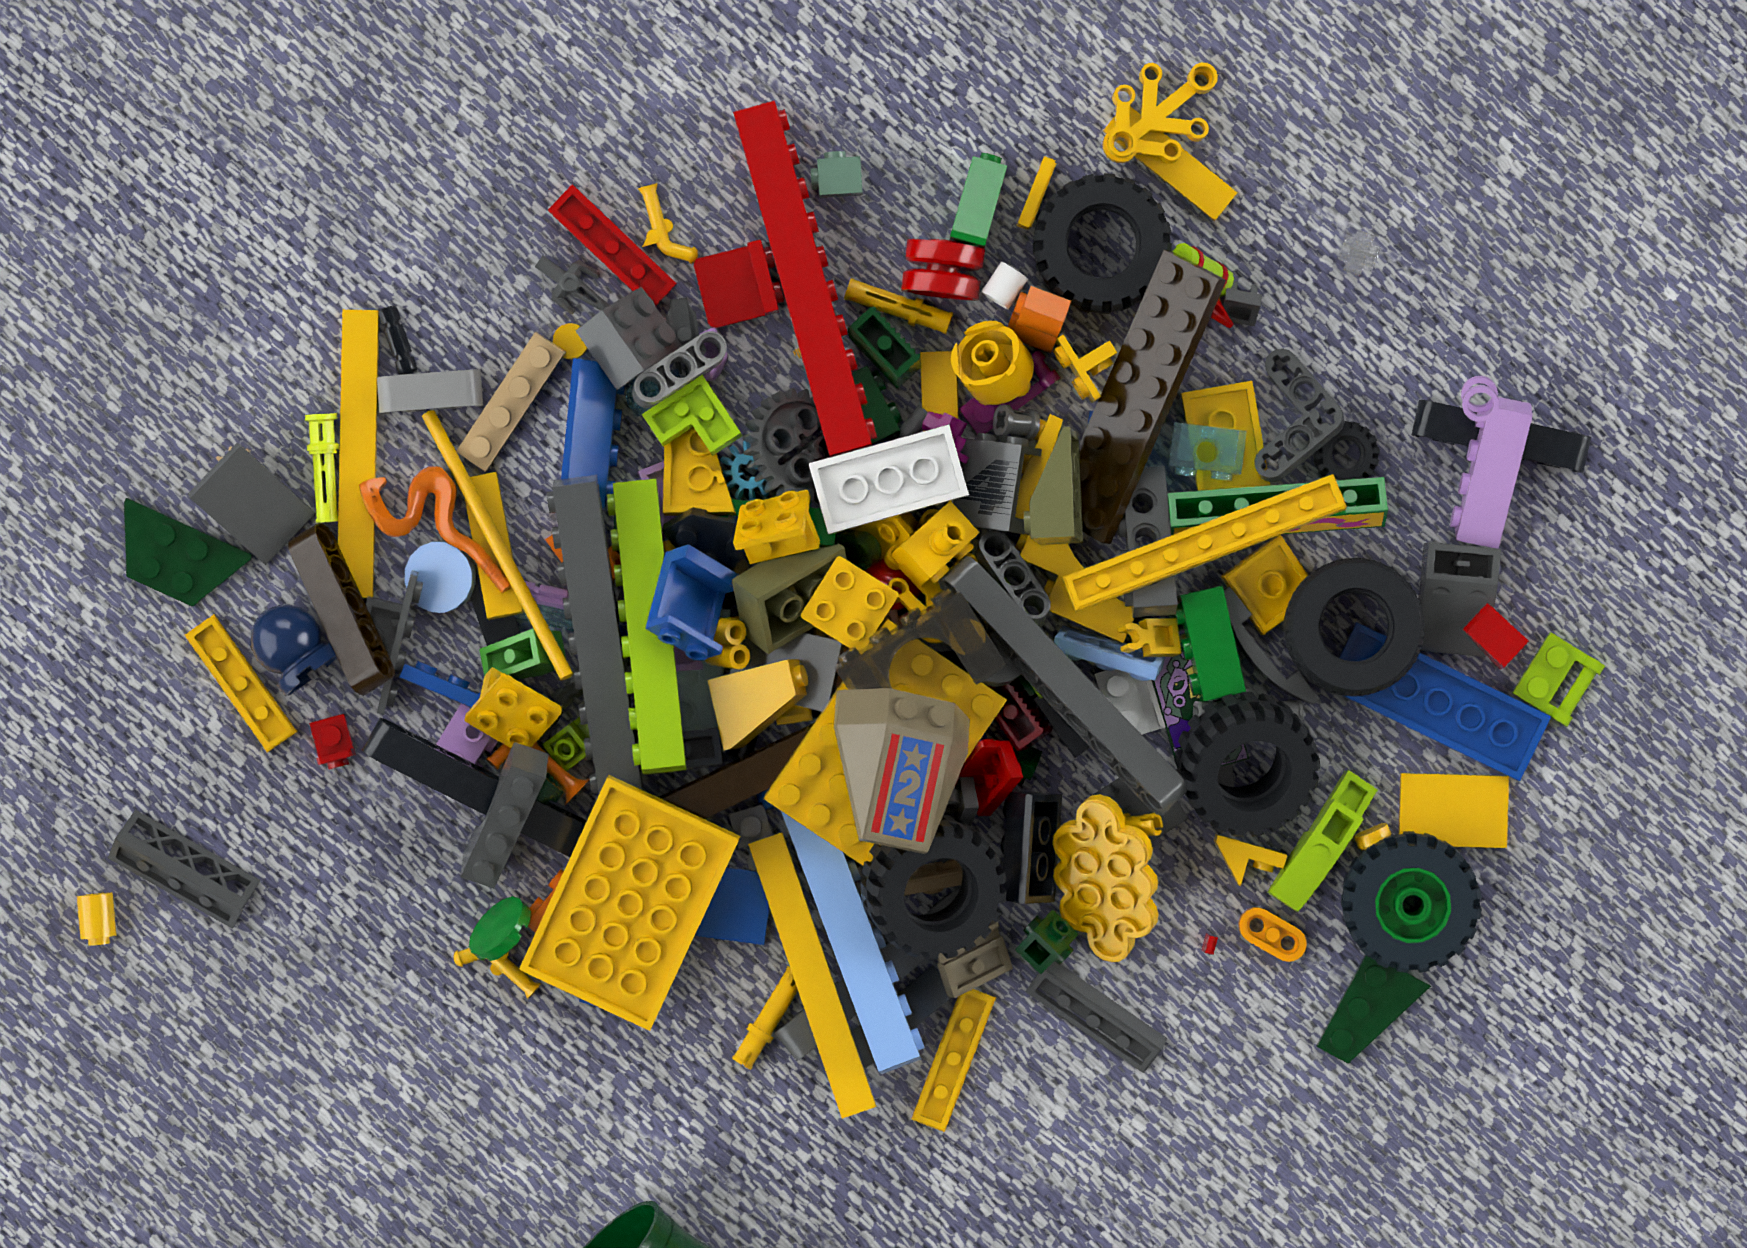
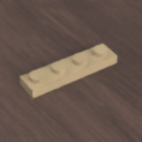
M535 332L456 452L486 472L566 354V351L538 332Z

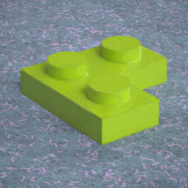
M703 375L697 377L642 414L663 447L692 427H694L712 456L743 436Z

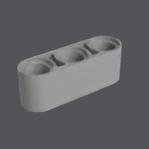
M714 331L704 332L643 371L636 378L632 388L634 401L643 408H652L697 377L705 375L716 368L722 362L727 351L725 339ZM705 342L714 344L718 349V356L715 358L704 357L700 352V345ZM674 362H682L687 366L689 374L684 378H677L671 373L670 365ZM645 381L655 383L659 389V394L652 398L644 396L640 391V384Z
M479 369L377 377L379 414H389L390 412L397 411L415 412L436 408L442 410L462 408V406H483L481 370Z

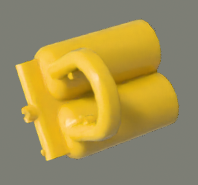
M739 616L719 617L713 641L723 646L722 653L704 660L707 664L731 669H743L748 665L750 652L745 645L741 644L746 636V627L740 621Z

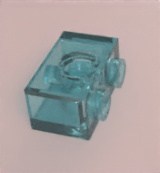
M1174 422L1171 430L1167 467H1174L1176 475L1196 477L1197 470L1211 472L1210 479L1232 481L1233 475H1241L1247 431ZM1208 442L1215 447L1216 456L1212 462L1205 463L1197 457L1196 450L1200 443Z

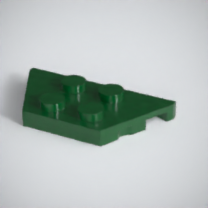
M126 498L124 501L126 577L194 607L210 592L252 560L253 555L129 498Z

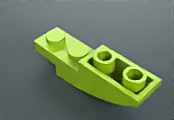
M1344 771L1309 830L1303 832L1286 860L1284 869L1280 870L1267 893L1294 911L1299 912L1332 869L1364 820L1362 815L1378 789L1351 771Z

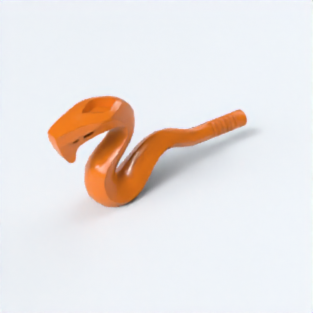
M428 466L412 479L408 488L407 511L402 519L393 517L381 498L380 491L387 484L385 477L369 479L359 484L361 497L369 515L377 527L384 534L391 537L405 536L418 525L426 497L429 493H434L435 525L440 536L448 544L466 552L481 567L484 573L490 577L489 579L501 593L511 588L505 574L502 573L501 569L485 550L474 540L461 534L455 528L453 512L457 488L453 480L440 466Z

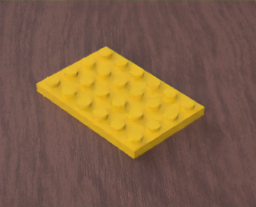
M888 618L884 620L864 652L836 690L837 692L850 689L891 688L955 703L970 719L966 759L1007 701L1002 695L971 676L968 672ZM835 692L763 798L864 866L865 861L871 862L873 859V855L869 851L874 843L858 839L834 730Z
M608 775L519 970L650 1031L741 836Z

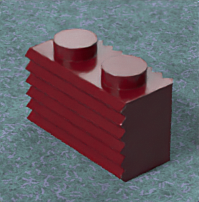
M1018 679L1009 685L999 687L988 686L1007 699L995 720L1017 751L1027 750L1052 732L1053 727L1048 725V720H1044L1045 715L1040 714V708H1036V703L1032 702L1031 698L1027 696V692L1023 690L1024 688L1019 684Z

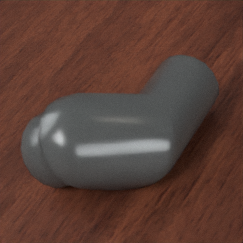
M918 405L901 426L896 439L919 433L922 430V423L928 412Z

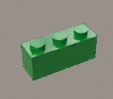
M1223 586L1177 596V611L1174 616L1177 625L1183 624L1186 638L1181 639V648L1185 661L1191 660L1194 674H1190L1188 677L1193 696L1199 695L1200 701H1208L1229 694L1235 695L1246 692Z

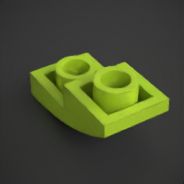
M578 717L542 744L550 756L565 771H568L586 757L584 738L590 737L588 724L582 725L580 717Z

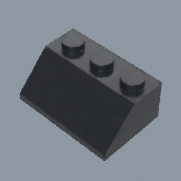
M1011 791L1005 800L1003 814L1006 819V828L1001 840V852L1004 855L1003 870L1005 871L1006 882L1001 884V886L1007 891L1006 901L1020 904L1055 902L1056 883L1053 875L1054 869L1058 864V856L1053 847V836L1060 827L1062 794Z

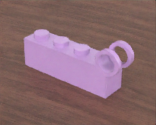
M1474 376L1468 379L1462 387V407L1465 415L1475 421V427L1480 429L1477 440L1471 439L1469 443L1467 460L1471 461L1469 473L1463 472L1461 475L1458 494H1463L1460 507L1454 506L1450 527L1455 528L1457 541L1499 549L1533 416L1531 403L1498 397L1497 387L1490 378ZM1477 383H1483V384H1486V385H1487V386H1485V385H1477V386L1471 387L1472 385L1477 384ZM1476 393H1486L1491 397L1483 405H1475L1469 401Z

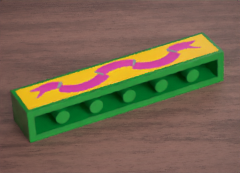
M1384 477L1336 480L1346 503V510L1283 534L1385 527L1388 504ZM1308 483L1167 493L1171 535Z

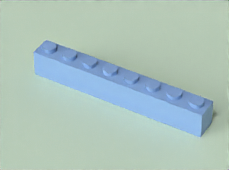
M782 812L879 1073L884 1074L921 1060L919 1050L925 1047L918 1028L911 1030L906 1016L911 1015L912 1012L905 994L897 995L893 983L899 981V977L892 960L885 962L880 949L887 946L881 931L877 927L872 928L868 913L863 904L866 898L863 894H859L855 881L861 880L854 859L847 861L842 851Z

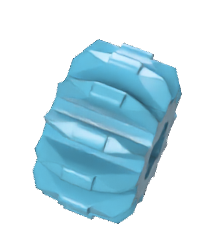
M743 441V449L745 451L750 448V443ZM732 445L729 449L736 457L735 460L732 461L724 456L721 458L723 464L731 466V470H722L725 478L730 476L733 478V480L726 483L728 490H731L736 484L739 485L735 493V498L738 500L743 497L745 489H749L750 501L756 499L754 490L756 488H759L762 495L767 497L769 492L766 493L764 491L765 486L763 485L766 481L765 479L756 482L754 480L755 477L751 476L749 481H745L741 478L744 473H739L742 464L748 466L750 461H754L753 456L740 455L738 449Z

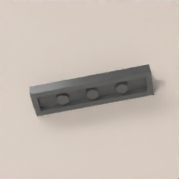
M136 809L116 836L108 859L232 929L238 922L246 903L260 883V879ZM135 824H138L150 832L152 839L140 840L130 834ZM173 844L181 849L183 856L172 858L165 854L163 846ZM194 863H207L212 866L214 874L205 876L196 871ZM237 880L246 885L247 888L242 896H239L227 888L225 881Z

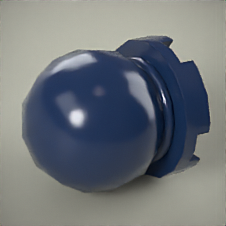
M286 603L274 606L263 611L254 622L251 630L250 648L257 661L269 672L281 674V680L277 683V687L285 697L293 694L312 680L308 676L309 672L317 670L322 665L329 667L337 660L331 643L326 645L321 643V630L314 617L302 607Z

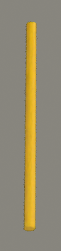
M435 410L427 411L422 415V418L561 681L570 678L574 674Z

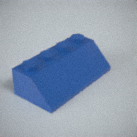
M573 358L561 479L597 475L602 509H606L607 494H614L613 483L615 481L609 480L610 466L617 467L619 445H613L614 430L621 431L623 409H616L617 395H624L625 386L617 390L597 361Z

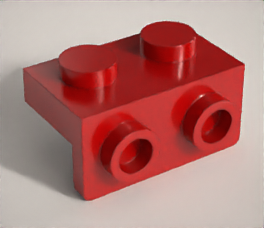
M984 739L977 743L964 762L959 777H974L979 805L977 815L991 816L1021 781L1023 775L1010 741Z

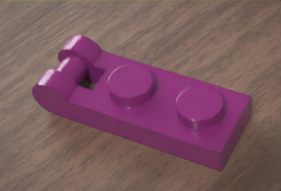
M1040 349L1032 354L1034 372L1040 380L1032 385L1024 396L1016 397L1004 403L1005 405H1010L1014 410L1020 409L1061 378L1055 369L1051 371L1044 362L1046 357ZM972 398L960 407L959 411L977 435L978 433L986 434L993 429V417L999 405H982L975 398Z

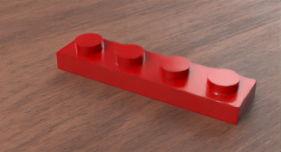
M573 184L548 209L549 213L628 288L635 291L642 286L646 294L653 300L655 307L677 285L668 274Z

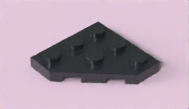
M692 507L663 525L662 532L675 548L689 544L739 575L758 564H750L744 549L736 550L733 540L738 516L729 514L728 518L707 514L705 509ZM734 591L725 594L722 604L725 610L736 604Z

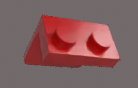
M761 239L748 242V246L695 260L694 269L710 327L720 328L779 313L778 303L784 302L780 282L772 283L769 268L775 267L771 247L763 248Z

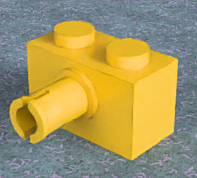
M949 501L890 555L919 587L929 579L935 584L950 570L946 565L947 562L953 557L960 561L975 547L970 541L980 532L952 501Z

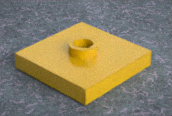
M1278 535L1221 575V578L1251 612L1252 615L1249 619L1260 635H1265L1284 621L1286 608L1293 592L1308 574L1283 537Z

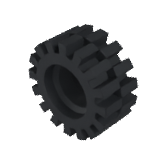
M1345 421L1342 430L1314 453L1313 462L1319 471L1318 473L1321 477L1334 474L1336 480L1370 477L1379 463L1378 454H1380V449L1377 447L1375 435L1373 436L1366 426L1359 425L1360 423ZM1341 440H1350L1359 448V460L1351 468H1342L1333 460V448Z

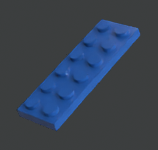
M1355 622L1338 658L1347 661L1366 660L1381 649L1387 636ZM1419 653L1416 662L1406 675L1392 686L1369 695L1344 696L1517 781H1521L1551 719V716L1422 653Z

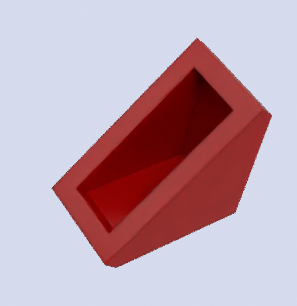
M1488 603L1463 628V631L1500 670L1505 668L1529 642L1527 638Z

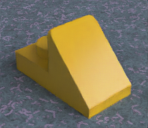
M1215 834L1214 842L1237 885L1241 886L1248 859L1254 860L1252 867L1273 873L1274 867L1284 869L1287 854Z

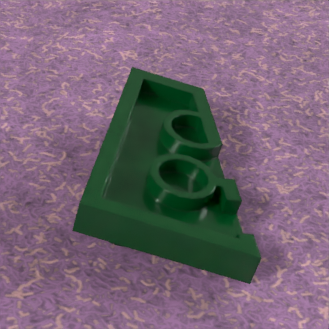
M1365 955L1316 1047L1349 1064L1431 986L1408 973L1397 972L1395 968L1389 966L1385 968L1377 964L1371 957Z

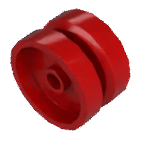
M907 239L905 259L912 264L926 266V269H908L904 271L901 291L922 296L978 301L981 281L974 276L960 274V271H978L982 269L985 249L951 240Z

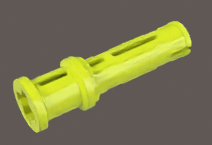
M337 413L305 415V421L309 422L310 444L306 447L309 455L312 454L316 523L338 521L334 453H338L337 449H339V444L335 442L334 420L337 419ZM321 424H322L323 440H322V437H321ZM324 471L326 478L327 503L325 502Z

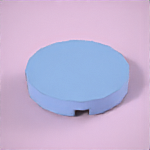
M433 541L420 546L409 557L405 567V586L407 588L411 571L419 572L417 581L423 582L419 603H416L419 607L429 612L446 613L459 608L471 597L476 585V570L466 552L448 544L446 541Z

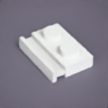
M1117 669L1113 671L1105 670L1094 674L1102 694L1141 735L1166 727L1151 679L1148 681L1132 678L1130 673Z

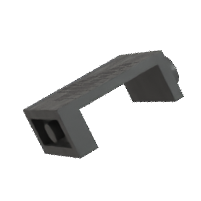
M978 433L977 439L964 438L967 441L961 453L970 458L967 464L960 461L969 495L953 500V504L975 528L1029 535V533H1025L1024 519L1015 518L1024 454L1041 456L1042 449L1029 447L1028 439L1007 436L1006 443L999 442V436L984 433Z

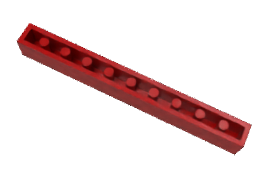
M774 100L735 111L733 114L829 456L834 457L872 446L871 440L877 438L872 417L864 419L861 405L868 404L862 383H854L851 371L858 369L853 350L852 348L847 350L844 348L842 336L848 335L843 314L835 316L832 302L838 301V296L833 279L826 281L822 268L829 265L823 245L816 247L813 234L819 232L814 211L806 213L803 200L810 197L804 177L797 179L793 167L800 164L795 144L787 145L784 135L785 131L790 130L785 109L778 111Z

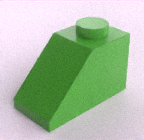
M534 629L479 649L484 676L492 667L510 675L516 680L541 676L555 670ZM551 630L566 658L561 631Z

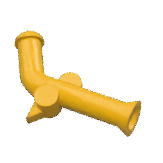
M658 183L638 188L643 195L652 230L647 232L646 240L642 247L656 244L663 254L688 261L689 264L694 263L698 258L696 247L693 246L691 248L676 244L669 239L668 233L672 231L673 223L671 220L664 219L657 195Z
M470 948L461 951L457 950L453 955L454 962L459 967L479 960L471 953ZM509 952L497 960L490 961L492 963L490 967L492 974L496 976L504 974L525 992L527 1000L542 984L534 982L523 971H520L508 959Z

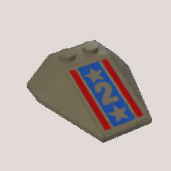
M891 688L850 689L836 692L834 730L860 841L921 854L928 853L968 754L970 719L955 703Z

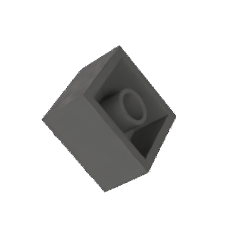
M642 286L604 308L575 330L617 390L683 346L676 337L674 330L667 324Z

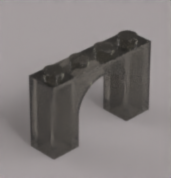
M948 587L935 594L930 599L933 604L920 611L916 607L901 616L899 619L902 624L891 631L884 627L868 638L871 642L869 645L859 651L855 646L841 654L837 658L840 663L834 667L848 690L892 689L889 681V669L895 653L907 642L924 637L935 638L948 644L954 650L976 685L1006 667L1007 664L961 591L957 588L951 592Z

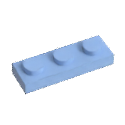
M1062 626L1054 638V643L1070 660H1087L1095 663L1100 669L1124 671L1130 673L1132 678L1141 681H1148L1150 679L1155 681L1162 671L1165 657H1143L1141 648L1131 653L1122 652L1121 646L1125 645L1124 643L1067 626Z

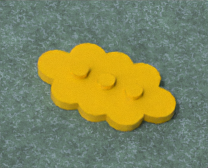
M1101 794L1092 795L1085 799L1077 809L1076 820H1069L1062 824L1053 836V847L1061 860L1054 869L1053 877L1056 885L1064 893L1059 904L1061 917L1074 930L1087 933L1089 947L1096 956L1104 961L1120 962L1134 948L1135 938H1141L1149 934L1158 922L1159 913L1157 906L1151 899L1158 888V879L1153 869L1147 864L1152 857L1153 847L1151 840L1145 832L1138 827L1125 825L1122 809L1117 802Z

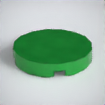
M514 896L505 898L493 905L481 917L473 929L469 940L471 953L481 961H484L485 958L489 961L497 960L507 954L520 941L522 935L519 931L524 925L527 928L530 923L531 911L528 905L520 898Z

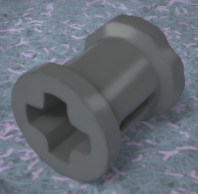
M1010 405L998 406L993 417V430L997 436L1011 434L1028 439L1029 441L1034 440L1040 427V416L1037 410L1027 409L1020 411L1012 409Z

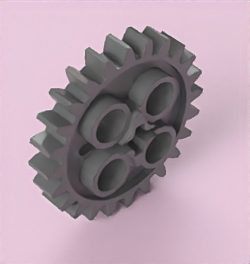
M791 388L784 393L779 391L771 395L772 398L768 397L760 402L761 406L751 412L754 418L745 424L753 431L743 436L744 441L751 443V448L743 451V454L753 456L754 459L747 467L748 469L757 468L759 470L754 480L756 482L763 479L767 481L764 490L766 493L777 489L776 497L787 491L799 492L808 490L811 496L810 504L814 501L818 503L819 500L809 463L827 459L830 456L813 397L810 398L808 389H804L798 394L795 388ZM797 417L802 419L804 428L799 425ZM817 428L820 430V435L802 446L797 451V454L787 458L781 465L777 463L780 457L797 447L801 440L812 435ZM773 436L778 440L780 448L775 446ZM818 446L823 448L825 458L820 454ZM794 465L799 469L801 477L796 475Z

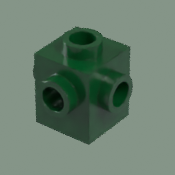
M1052 909L1043 920L1037 915L1023 929L1028 936L1018 945L1015 951L1036 971L1042 974L1054 961L1060 965L1074 951L1070 944L1078 936V933Z

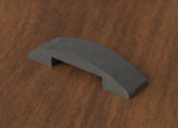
M1230 587L1225 588L1224 594L1234 639L1248 662L1269 683L1285 694L1309 704L1318 702L1320 698L1298 671L1291 673L1286 678L1280 673L1242 626V623L1252 615L1251 612Z

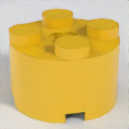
M983 321L969 327L964 332L966 336L959 345L956 342L952 349L951 365L954 373L971 395L982 405H999L1028 393L1031 388L1030 381L1033 376L1034 362L1031 353L1017 334L998 321Z

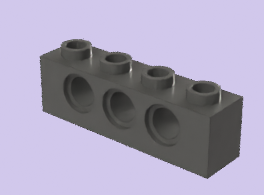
M1165 466L1144 467L1118 527L1119 537L1126 538L1127 549L1120 550V555L1140 548L1135 541L1141 536H1148L1154 542L1171 536ZM1137 502H1146L1152 509L1148 513L1140 514L1132 506ZM1175 575L1124 594L1125 607L1132 606V617L1176 615L1177 594Z

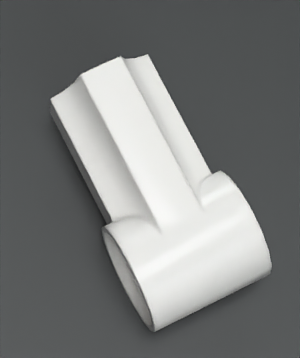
M1000 262L981 292L1001 307L1009 310L1011 305L1018 299L1028 278L1006 263Z

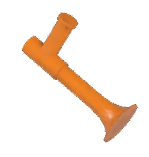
M536 741L535 744L531 747V748H534V749H536V750L545 752V751L537 744V743H538L537 741ZM501 744L486 760L498 770L500 765L507 759L511 748ZM548 755L547 772L563 789L566 797L564 805H566L590 779L583 780L570 775Z

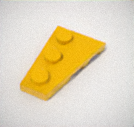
M694 427L664 446L663 514L665 516H678L692 507L705 509L707 514L736 515L718 455L716 453L712 456Z

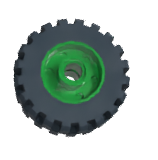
M1403 831V834H1391L1366 848L1350 864L1351 869L1348 875L1345 874L1342 884L1341 907L1344 915L1343 918L1350 935L1360 950L1367 957L1374 959L1377 964L1388 968V966L1395 968L1397 972L1408 973L1409 970H1418L1419 973L1430 971V967L1436 965L1442 967L1450 963L1448 959L1455 954L1459 956L1466 949L1464 945L1469 938L1473 939L1477 931L1475 926L1477 920L1481 918L1482 911L1480 907V898H1482L1480 887L1470 865L1446 841H1441L1427 833L1423 835L1416 834L1414 831ZM1410 895L1419 896V902L1416 907L1412 909L1403 908L1402 904L1406 897Z

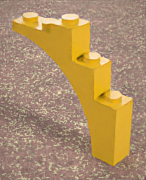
M1049 414L1047 421L1040 418L1039 431L1035 437V440H1037L1035 448L1042 449L1041 456L1024 454L1023 475L1020 481L1015 518L1024 519V511H1030V499L1056 444L1063 419ZM1020 534L1015 548L1021 551L1020 555L1023 560L1057 575L1055 581L1048 579L1044 587V591L1051 602L1049 611L1124 643L1128 633H1118V628L1133 622L1132 606L1125 607L1123 601L1113 598L1075 613L1062 577L1080 571L1084 567L1076 559L1068 543L1039 545L1031 539L1030 535Z

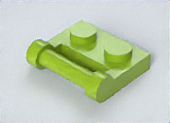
M1549 632L1512 691V694L1539 711L1551 716L1552 719L1565 727H1568L1573 719L1570 715L1595 675H1600L1605 665L1552 632ZM1576 661L1584 667L1560 706L1556 708L1549 702Z

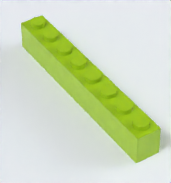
M655 478L613 483L614 494H607L609 516L616 515L617 529H612L610 532L612 550L620 552L621 561L620 565H614L616 587L623 586L624 600L618 601L620 622H627L628 636H621L623 658H630L632 671L625 672L627 694L634 693L635 707L628 708L630 729L638 730L639 743L632 744L634 766L641 765L643 775L687 770L674 645L663 643L658 639L657 635L645 629L665 555L657 481Z

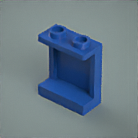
M689 544L665 552L645 629L657 635L658 639L663 643L674 645L681 649L687 657L693 660L703 661L721 654L723 646L713 640L725 594L734 591L732 579L739 574Z

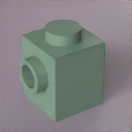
M845 151L825 152L824 159H817L818 168H810L812 190H819L820 198L863 195L860 156L846 157Z

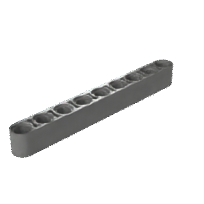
M965 556L939 579L940 588L966 617L974 618L981 624L984 636L1019 671L1021 669L1024 670L1021 675L1152 812L1160 816L1164 815L1188 792L1185 780L977 561L969 556Z

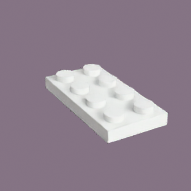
M949 425L809 463L828 534L969 495Z

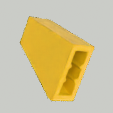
M787 659L707 680L723 751L743 748L807 695L805 686L808 685V675L805 667L800 665L799 659Z

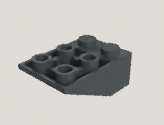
M1432 542L1424 543L1419 600L1423 608L1422 612L1425 623V635L1421 651L1486 657L1484 652L1463 631V628L1487 603L1493 608L1495 606L1501 549Z

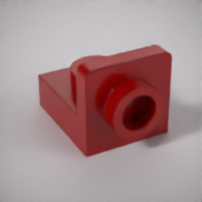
M345 713L309 723L318 758H316L318 765L327 763L329 770L348 765V757L356 755Z

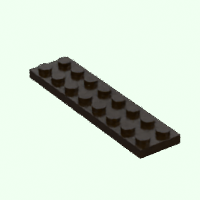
M1165 249L1079 443L1083 532L1103 544L1112 543L1227 281L1175 252Z

